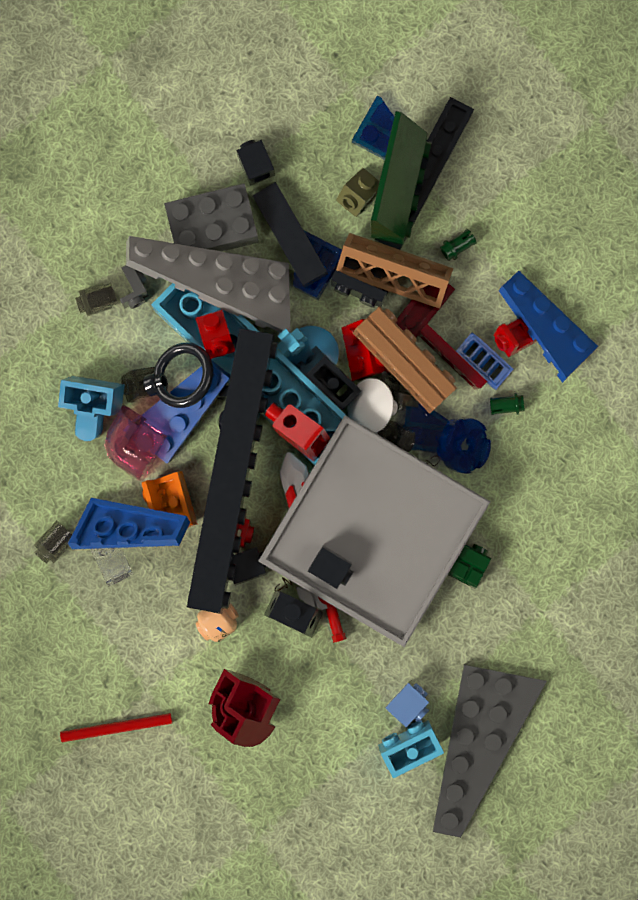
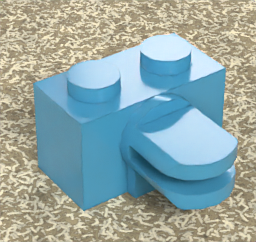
M70 376L61 380L58 407L74 410V414H76L75 435L80 440L91 441L100 437L103 431L104 415L112 416L122 411L125 384L78 376Z

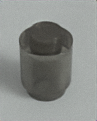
M100 283L79 290L80 296L75 297L79 312H86L87 317L112 309V305L118 304L111 283L105 285Z

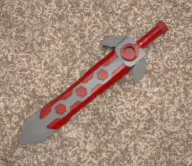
M288 452L285 455L279 474L288 507L290 508L309 474L306 465L292 453ZM297 587L298 596L301 600L321 610L326 609L333 635V643L346 640L337 607L308 590Z

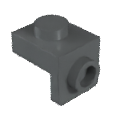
M125 265L121 268L134 292L121 298L120 301L124 309L129 306L131 309L142 305L145 302L144 298L149 296L143 286L147 280L142 272Z

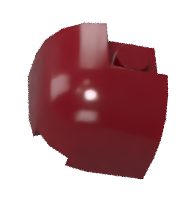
M224 669L208 703L212 705L213 722L211 726L234 745L254 747L266 740L276 726L271 724L270 720L281 699L270 692L271 689L243 674Z

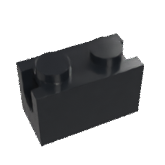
M315 346L311 350L314 355L309 356L306 363L301 360L297 366L314 385L343 410L361 390L329 357ZM346 384L348 386L346 392L338 396L336 393Z

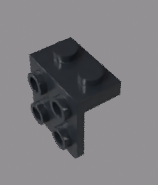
M346 257L344 267L353 270L361 268L357 260ZM375 267L370 270L376 278L382 279L387 277L382 268ZM335 270L331 279V286L334 287V291L347 297L353 295L359 298L362 304L372 308L375 306L382 307L389 292Z

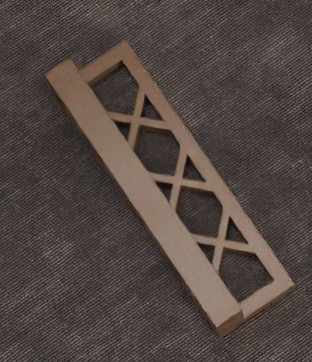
M349 233L343 245L336 270L369 285L440 309L454 268ZM346 257L357 260L361 268L353 270L344 267ZM375 267L382 268L387 277L382 279L376 278L370 270ZM401 276L408 277L413 285L408 288L400 286L397 278ZM431 285L440 288L438 297L426 295L423 287Z

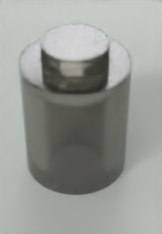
M56 520L34 544L37 548L34 553L46 564L50 560L55 563L70 547L68 542L72 533Z

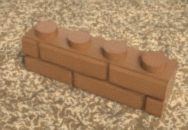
M379 306L354 330L353 334L430 414L457 389L454 385L456 381L447 370L441 371L434 364L436 359L428 350L424 349L422 351L415 344L417 339L409 330L405 329L403 331L396 324L398 320L390 310H383Z

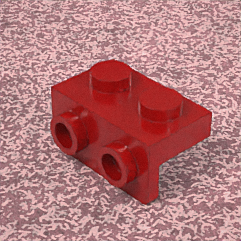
M365 319L341 327L352 381L362 380L376 374L390 373L353 334L354 330Z

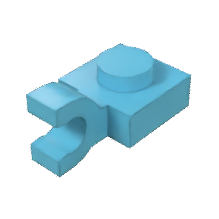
M298 328L291 333L285 329L278 335L281 340L278 344V349L286 357L290 355L294 357L305 348L306 345L304 343L308 339Z

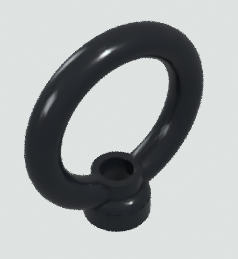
M187 342L178 343L168 348L160 356L153 373L144 376V388L149 396L157 395L168 406L174 408L193 406L203 399L211 387L214 375L213 363L209 354L201 346ZM178 355H194L202 366V379L199 386L187 396H173L167 391L168 381L164 375L167 365Z

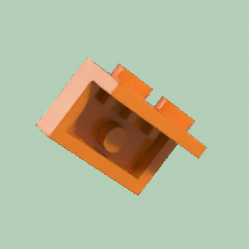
M183 471L142 482L143 498L149 509L187 516L190 521L188 528L198 525Z

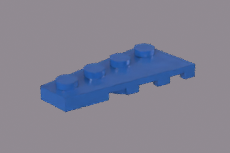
M520 271L514 274L500 288V294L519 320L522 319L528 327L527 333L533 341L537 340L544 350L543 356L547 362H552L558 370L557 376L562 383L597 349L598 345Z
M212 361L214 375L211 387L198 403L186 408H174L159 400L124 429L166 464L173 459L230 381L231 375L214 361ZM202 366L169 393L176 397H184L194 392L202 379Z
M91 498L68 545L71 549L179 546L190 521L184 515Z

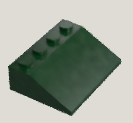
M399 111L395 112L371 217V238L403 245L405 237H411L414 222L409 221L410 213L417 210L420 195H416L415 191L417 184H423L426 169L421 168L423 158L428 159L431 142H427L428 133Z

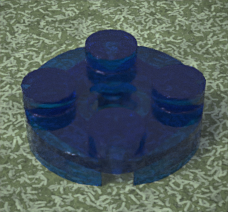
M464 417L450 419L447 422L439 440L437 455L440 456L441 461L444 462L448 469L457 473L469 474L473 473L471 471H474L476 468L480 469L486 463L491 451V441L487 439L485 425L476 419ZM466 439V444L469 446L467 450L462 451L461 445Z

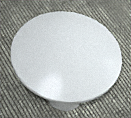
M372 378L363 380L357 385L361 392L348 404V416L372 432L378 433L388 424L391 416L396 414L398 405L393 400L390 388L383 381Z

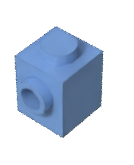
M407 683L385 708L407 727L413 720L420 721L429 711L426 708L429 702L425 699L428 693L417 683L413 687Z

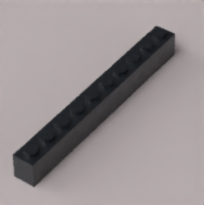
M239 329L187 608L219 614L223 613V608H229L231 592H227L229 581H234L236 564H232L234 553H239L242 540V537L237 536L239 525L245 524L247 509L243 508L244 497H250L252 481L248 480L250 469L255 470L257 453H254L253 450L255 441L260 442L263 429V425H258L260 414L266 413L268 398L264 397L266 386H271L273 370H269L271 359H276L278 342H274L273 334Z

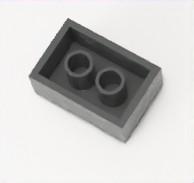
M245 183L164 203L174 244L223 252L259 243Z

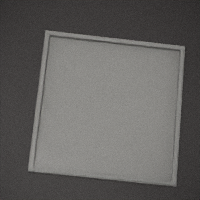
M344 415L261 555L259 562L405 647L491 501ZM322 546L352 562L350 570L354 572L346 586L340 584L338 589L308 572L310 565Z

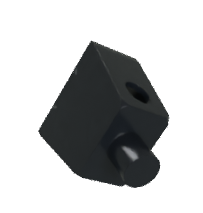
M281 591L274 592L264 613V616L311 638L323 615V612Z

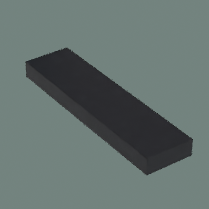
M274 182L252 195L304 288L328 275L327 270L277 183Z

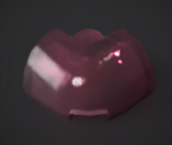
M122 405L106 435L105 447L107 455L117 467L137 480L142 481L157 458L156 455L167 436L145 423L146 418L129 407Z

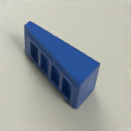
M473 332L456 350L461 357L488 381L487 384L494 390H497L514 370ZM474 344L475 346H477V348L470 355V357H468L465 353ZM483 351L486 355L478 365L475 364L473 361ZM491 358L495 362L484 372L482 368ZM500 365L503 370L493 380L490 375Z

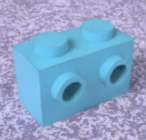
M421 720L416 721L407 727V731L399 735L397 733L390 734L383 738L382 743L378 745L380 754L393 779L444 754L429 720L425 722Z

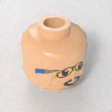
M229 604L228 609L223 608L222 614L201 610L197 615L198 621L195 624L205 640L209 641L211 639L214 642H220L237 629L236 618L239 615L233 605Z

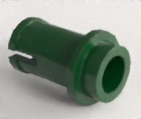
M466 229L450 241H443L440 250L448 261L451 259L456 260L458 258L457 255L477 244L474 235H469L471 234L469 229Z
M514 393V396L490 397L491 415L516 412V415H519V412L525 411L523 395Z

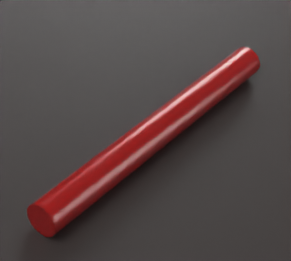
M171 713L60 731V738L63 743L173 724Z

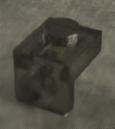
M155 367L134 369L121 377V384H125L124 395L127 402L151 397L144 388L143 378L145 375L153 373Z
M383 371L380 380L390 388L393 400L397 402L398 409L406 411L407 406L418 408L419 402L411 394L399 391L401 383L389 371Z
M390 420L381 431L376 433L406 452H410L414 446L415 433L405 424Z

